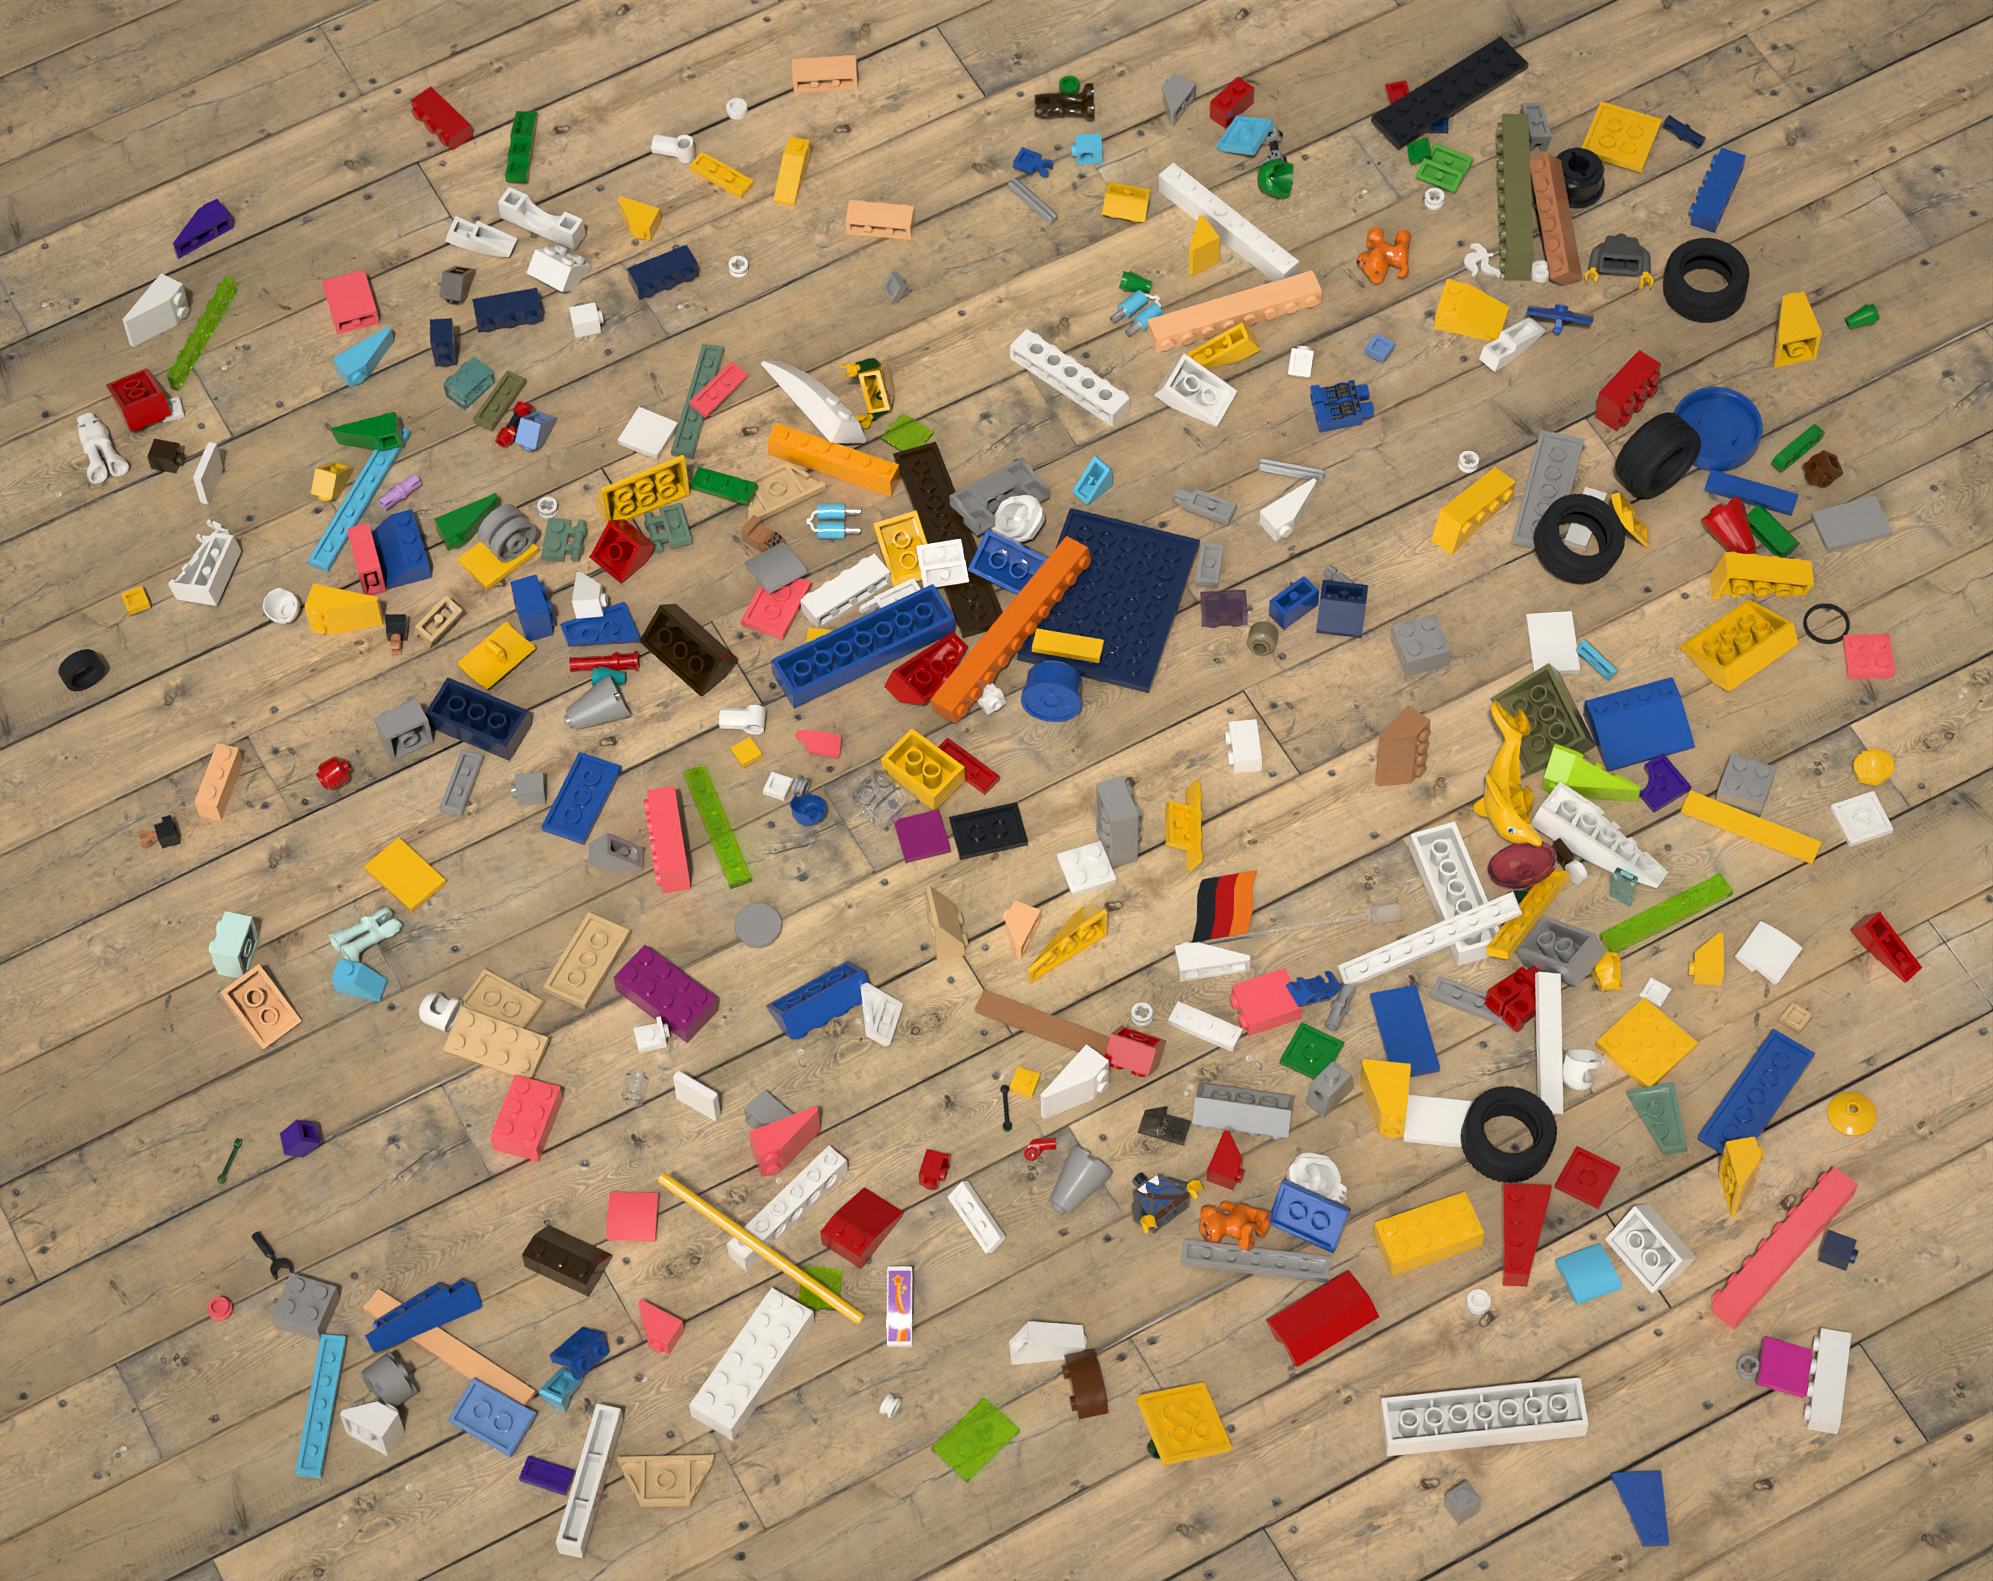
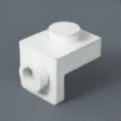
M993 683L988 684L984 688L980 699L976 701L987 715L999 710L1006 704L1003 692L1000 688L997 689Z

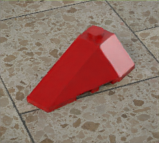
M951 632L892 670L884 687L901 703L923 705L935 695L950 677L967 651L968 646L954 632Z

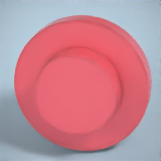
M215 1297L208 1304V1314L215 1321H223L231 1315L232 1304L227 1298Z

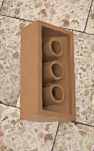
M1409 705L1379 737L1375 779L1377 786L1410 784L1417 777H1422L1427 769L1426 760L1428 758L1427 749L1430 744L1428 740L1431 734V720Z

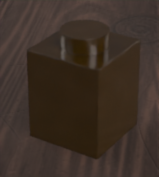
M154 438L147 457L151 469L177 474L179 466H182L184 463L185 454L182 452L180 443Z

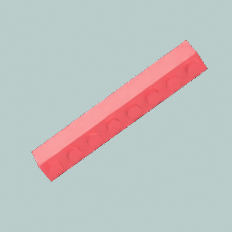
M1834 1167L1829 1173L1825 1171L1817 1181V1187L1814 1190L1810 1188L1804 1194L1803 1202L1800 1206L1794 1205L1787 1214L1788 1219L1784 1223L1779 1222L1773 1229L1772 1234L1774 1235L1769 1240L1765 1238L1757 1248L1758 1253L1754 1257L1750 1255L1744 1261L1741 1272L1739 1274L1736 1272L1732 1274L1727 1281L1728 1286L1724 1291L1720 1289L1713 1296L1711 1312L1734 1330L1855 1195L1858 1184Z

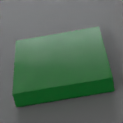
M1301 1022L1280 1058L1279 1064L1314 1080L1331 1062L1336 1061L1344 1047V1042Z

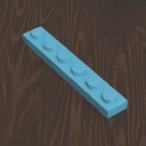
M321 1334L295 1470L296 1476L322 1477L347 1343L346 1336Z

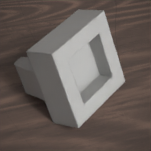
M898 271L890 272L882 285V289L891 303H898L901 297L907 296L911 291V287H907L905 284L906 279L901 277Z

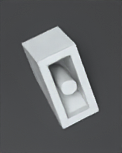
M576 572L572 597L576 619L603 616L604 608L608 606V597L606 593H603L601 584L582 572Z

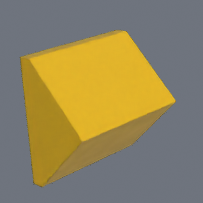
M1203 215L1198 217L1189 248L1190 276H1194L1219 263L1220 236Z

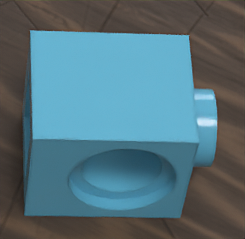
M1101 133L1075 135V143H1071L1072 156H1076L1077 165L1102 164Z

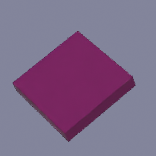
M939 809L893 820L905 863L951 852Z

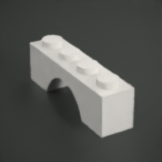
M511 187L506 190L498 201L500 218L574 251L586 235L583 219L567 212L560 216L550 215L539 209L530 200L528 195Z

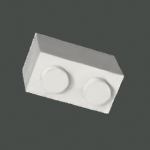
M1257 720L1229 722L1228 731H1225L1224 734L1225 744L1230 745L1231 751H1227L1228 764L1233 765L1234 773L1262 771V754Z

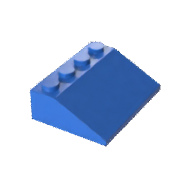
M1673 677L1585 701L1583 716L1607 772L1653 760L1662 753L1667 756L1695 748L1682 698Z

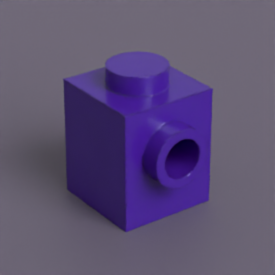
M295 1120L280 1133L284 1155L304 1158L321 1144L315 1122Z

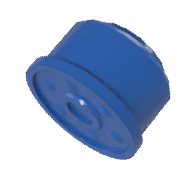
M1044 661L1034 665L1028 671L1026 686L1021 694L1022 707L1031 716L1048 722H1061L1075 717L1079 713L1082 704L1080 695L1082 680L1080 674L1072 666L1059 661Z

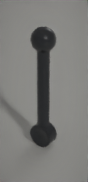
M1004 1084L1000 1087V1091L1003 1093L1005 1122L1003 1123V1130L1009 1132L1012 1130V1123L1009 1122L1007 1094L1009 1086Z

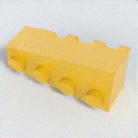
M1494 467L1440 510L1431 541L1450 555H1453L1490 517L1513 498L1516 481Z

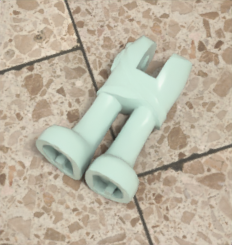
M386 907L370 916L361 918L359 924L344 930L330 932L328 937L337 952H341L343 959L359 962V954L364 949L377 944L385 938L394 936L400 931L402 923L396 918L391 919L393 913ZM367 931L370 932L369 934L349 943L355 937Z

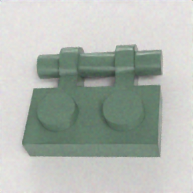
M681 503L659 508L660 516L654 517L652 512L644 514V525L650 533L649 539L656 544L654 548L655 553L663 552L662 544L666 542L669 543L670 549L692 544V538ZM664 526L665 532L659 533L657 528Z
M548 518L541 554L542 560L564 562L565 556L571 555V561L578 562L584 550L582 543L583 538L587 534V529L585 528L586 521L578 520L577 526L573 528L569 519ZM569 538H574V543L568 544Z

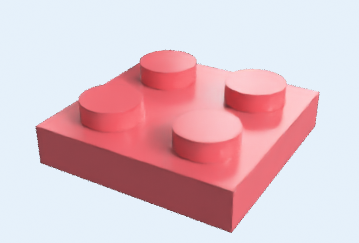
M1890 634L1843 635L1842 641L1848 679L1894 677L1895 669Z

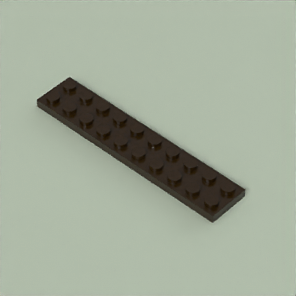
M932 442L893 453L895 463L899 464L900 476L914 511L917 510L927 544L961 539L969 583L944 586L943 588L962 638L988 631L1003 612L991 581L968 571L978 548L971 530L964 525L963 517L950 506L949 495L955 493V489L937 443Z

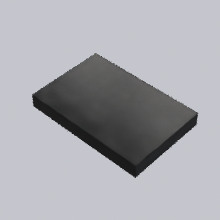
M1017 802L949 817L960 860L1028 845Z

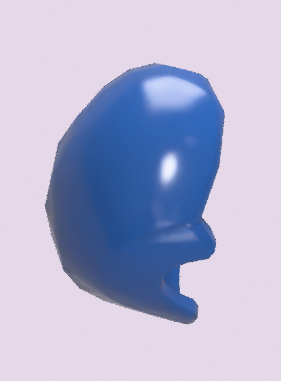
M807 792L801 798L795 795L790 802L792 816L798 824L812 826L821 822L826 817V803L820 796L811 795Z

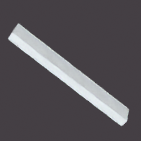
M1537 972L1535 973L1537 1097H1540L1546 1103L1545 1105H1548L1552 1115L1561 1116L1563 1115L1561 974Z

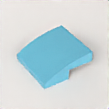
M1600 1243L1555 1260L1556 1268L1565 1280L1567 1290L1577 1305L1622 1289L1620 1279Z

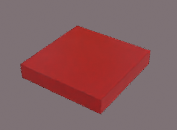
M1576 1146L1554 1188L1599 1209L1621 1167Z

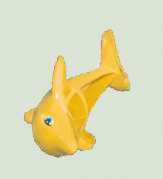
M1495 700L1491 705V712L1505 740L1498 750L1489 772L1485 776L1484 797L1472 806L1473 811L1479 816L1489 817L1492 826L1507 841L1513 844L1529 843L1540 847L1542 839L1529 818L1534 803L1532 789L1527 785L1522 790L1519 769L1521 741L1531 733V726L1522 709H1519L1515 713V717H1513Z

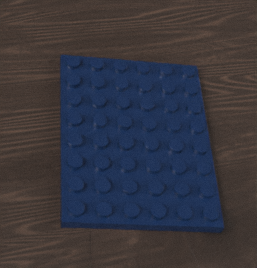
M1070 508L1056 548L1067 536L1088 547L1091 562L1089 567L1081 572L1075 584L1067 589L1061 601L1052 607L1049 615L1038 624L1036 629L1104 640L1100 663L1032 652L1036 630L1024 641L1022 648L1018 651L1017 660L1035 665L1044 661L1064 662L1072 666L1080 676L1150 693L1200 546V540Z

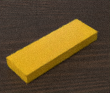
M703 151L689 165L691 171L740 199L754 186V180Z
M1036 629L1032 652L1100 663L1104 640Z

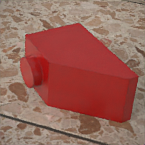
M1224 1129L1208 1166L1206 1181L1234 1191L1236 1184H1241L1245 1170L1242 1169L1243 1159L1230 1132Z

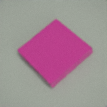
M1770 1337L1763 1338L1756 1385L1804 1398L1807 1395L1812 1350Z

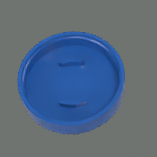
M1706 387L1685 396L1675 408L1674 413L1684 419L1700 436L1701 449L1693 463L1694 466L1710 471L1711 469L1717 471L1731 470L1748 462L1756 453L1762 434V418L1754 403L1743 394L1723 387Z

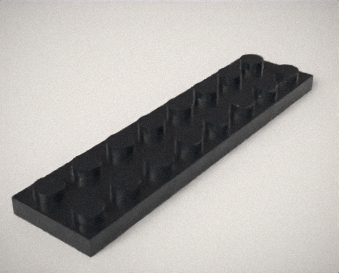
M1500 36L1374 114L1371 122L1400 149L1528 69L1529 63Z

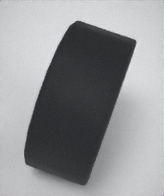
M83 649L72 653L61 663L58 669V674L68 690L74 692L92 687L105 673L104 664L97 653L90 649ZM87 667V668H86L85 670H83L82 672L77 673L79 670H81V669Z

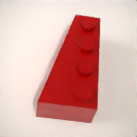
M1503 1184L1501 1196L1502 1286L1527 1287L1553 1185Z

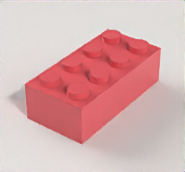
M669 786L646 790L648 799H644L643 802L657 885H662L663 893L691 889L675 787Z

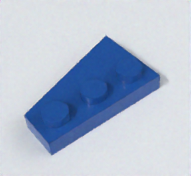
M625 602L604 608V615L601 617L575 618L560 624L568 647L640 642V636Z
M1661 1471L1611 1473L1610 1478L1613 1484H1615L1620 1494L1619 1497L1629 1513L1630 1521L1642 1546H1668L1669 1536Z

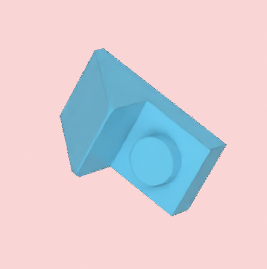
M562 1367L540 1388L539 1394L545 1403L566 1412L571 1395L582 1385L584 1377L582 1376L579 1380L574 1379L571 1371Z

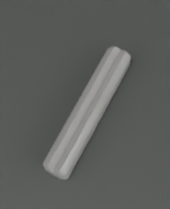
M1017 178L1009 181L1008 188L1048 224H1052L1057 220V213Z
M1261 458L1259 462V470L1307 480L1315 478L1318 482H1323L1325 470L1266 458Z

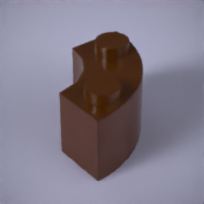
M1094 1350L1064 1355L1065 1364L1061 1365L1064 1380H1069L1073 1396L1069 1397L1072 1412L1076 1411L1079 1419L1109 1413Z

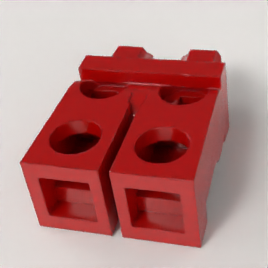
M1523 966L1520 967L1517 972L1488 989L1484 1004L1499 1018L1502 1016V1020L1516 1033L1524 1028L1525 1023L1536 1016L1535 973L1541 971L1535 966L1527 970Z

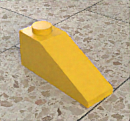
M789 136L783 153L773 199L774 203L795 206L811 159L810 140Z
M1242 322L1188 352L1186 355L1208 370L1242 361L1260 351V347L1255 333Z

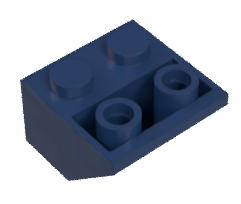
M1323 580L1316 633L1362 638L1368 585Z

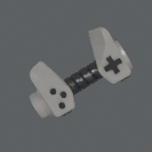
M1276 127L1270 130L1261 144L1270 145L1271 152L1263 161L1258 163L1259 166L1277 158L1287 161V157L1282 154L1278 146V142L1282 140L1283 132Z

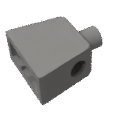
M1335 1061L1331 1062L1312 1081L1306 1105L1322 1118H1325L1354 1089L1352 1075Z

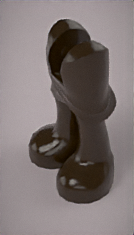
M1093 83L1085 84L1083 91L1079 94H1063V92L1043 93L1034 96L1036 105L1035 117L1047 119L1071 116L1095 120Z

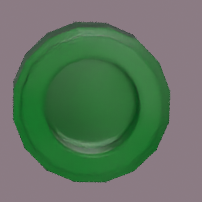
M1065 76L1059 81V92H1063V94L1079 93L1080 81L1078 78Z

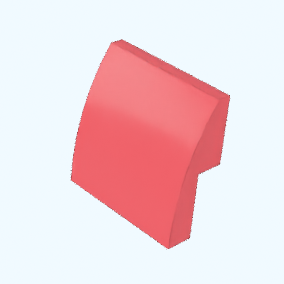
M610 1192L606 1240L656 1241L659 1193Z

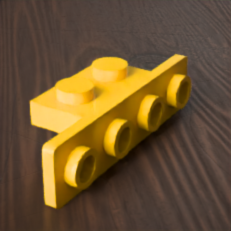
M1195 780L1185 790L1186 805L1173 801H1168L1165 804V845L1186 850V867L1188 871L1195 869L1203 860V851L1201 849V841L1203 839V831L1201 830V820L1203 817L1201 810L1202 790H1200V781Z

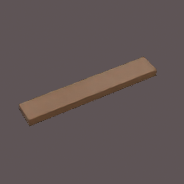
M984 989L975 1007V1013L1071 1050L1080 1052L1087 1044L1103 1057L1105 1056L1110 1037Z

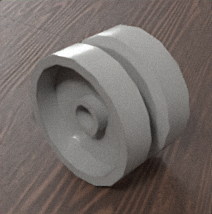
M505 504L492 511L484 519L477 534L478 539L490 549L491 553L499 561L509 562L522 555L530 547L536 536V527L513 504Z

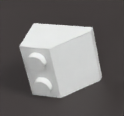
M373 1402L342 1410L340 1413L348 1435L386 1456L390 1455L405 1433L399 1411L390 1404L383 1405L379 1402Z

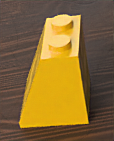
M1804 291L1792 292L1782 298L1777 323L1773 360L1774 369L1817 358L1822 332Z
M1362 1060L1360 1086L1379 1135H1385L1387 1138L1392 1139L1404 1137L1411 1064Z

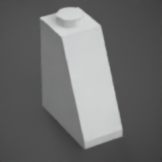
M1028 1321L1009 1341L1011 1364L1065 1359L1064 1355L1082 1352L1087 1345V1337L1084 1335L1083 1325Z

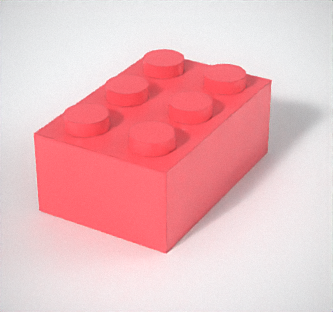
M514 1075L490 1136L493 1150L539 1162L563 1101L560 1086Z

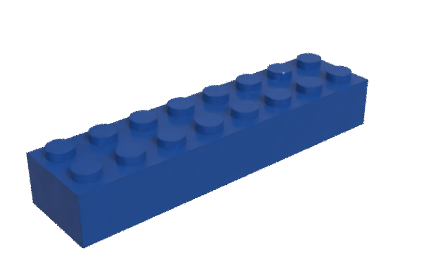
M931 584L772 659V674L792 707L796 708L927 646L951 632H955V617L935 586Z

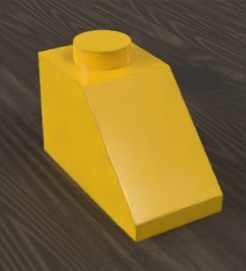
M620 196L618 199L620 213L630 234L638 239L651 241L661 223L660 208Z
M332 461L316 468L311 494L317 495L318 499L322 501H331L339 497L354 467Z
M1718 932L1695 952L1693 961H1689L1688 974L1693 975V985L1722 986L1724 977L1723 932Z

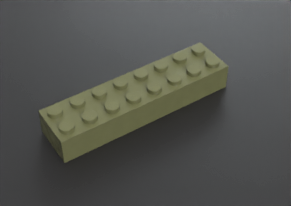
M1502 114L1501 123H1497L1495 142L1496 149H1498L1496 166L1500 170L1497 171V184H1499L1497 190V201H1499L1498 219H1500L1498 235L1501 236V241H1499V254H1501L1500 272H1504V280L1530 281L1534 251L1531 172L1529 164L1528 114Z

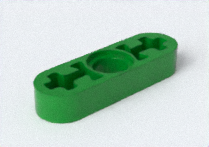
M1816 424L1812 425L1775 456L1771 465L1779 472L1785 471L1817 445L1825 432Z

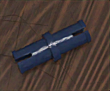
M1671 115L1665 119L1662 127L1677 135L1678 139L1689 142L1697 149L1701 148L1706 140L1705 136L1691 129L1690 125L1681 123Z

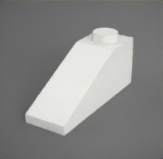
M1315 478L1260 511L1259 524L1275 542L1281 538L1288 537L1294 531L1316 494L1317 481Z
M1184 942L1175 946V961L1180 982L1250 971L1249 955L1199 942Z

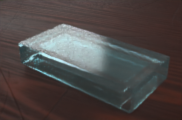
M1617 867L1613 873L1609 896L1630 907L1634 901L1638 877Z

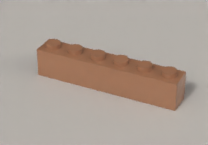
M1546 153L1529 160L1550 279L1565 286L1583 277L1561 160Z

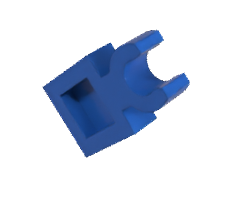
M1024 147L1021 148L1013 161V168L1033 175L1034 171H1037L1042 177L1049 176V170L1044 168H1054L1052 160H1042V154Z

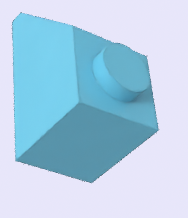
M341 958L338 959L331 978L335 992L378 1002L381 1001L388 982L386 978L364 964Z

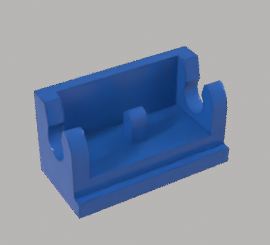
M1325 971L1324 973L1329 980L1328 983H1325L1322 976L1318 975L1315 978L1306 980L1302 977H1297V982L1291 981L1286 987L1298 1007L1332 999L1343 988V985L1337 981L1331 971Z

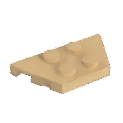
M786 461L748 479V481L755 482L758 485V489L748 506V520L755 515L763 521L825 491L826 484L823 481L817 482L810 478V474L803 470H798L794 465Z
M714 1455L617 1457V1462L640 1507L691 1506L713 1466L715 1458Z

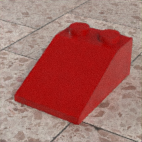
M147 368L106 384L130 432L142 430L146 425L153 422H161L166 419L165 417L172 415L163 391Z
M864 1187L835 1212L820 1231L822 1245L862 1269L904 1215V1212Z

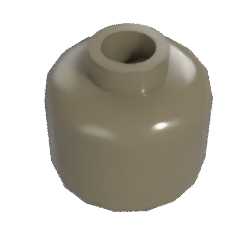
M1266 621L1254 623L1249 630L1247 638L1249 649L1257 655L1271 654L1275 650L1279 636L1277 628Z

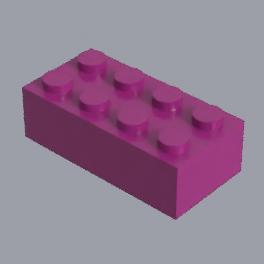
M646 945L613 977L617 992L655 1020L656 1017L661 1016L662 1024L667 1023L668 1030L686 1043L718 1011L716 996Z

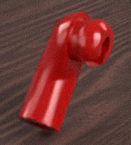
M1055 1138L1033 1139L1024 1149V1157L1028 1161H1034L1044 1150H1056Z

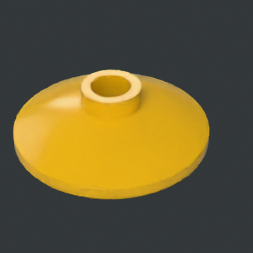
M1844 1092L1835 1096L1829 1104V1122L1841 1134L1847 1136L1864 1135L1873 1128L1876 1122L1877 1113L1875 1106L1863 1094ZM1849 1108H1854L1857 1112L1853 1113Z

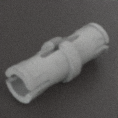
M1344 984L1336 1000L1332 1001L1331 1012L1324 1024L1327 1029L1334 1032L1339 1031L1344 1016L1349 1013L1350 1002L1356 993V989L1352 985Z

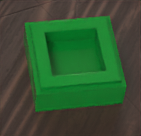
M1427 137L1407 144L1409 162L1412 165L1422 162L1424 158L1428 160L1432 158L1430 141Z

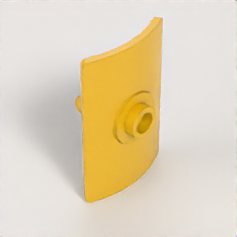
M504 622L458 661L457 665L474 682L487 690L536 647L522 637L508 622Z

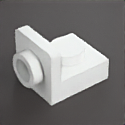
M1297 346V349L1292 348L1288 376L1310 379L1314 359V351H1310V347Z
M661 1016L656 1017L657 1023L634 1028L639 1053L667 1047L666 1038L670 1037L667 1023L662 1024Z

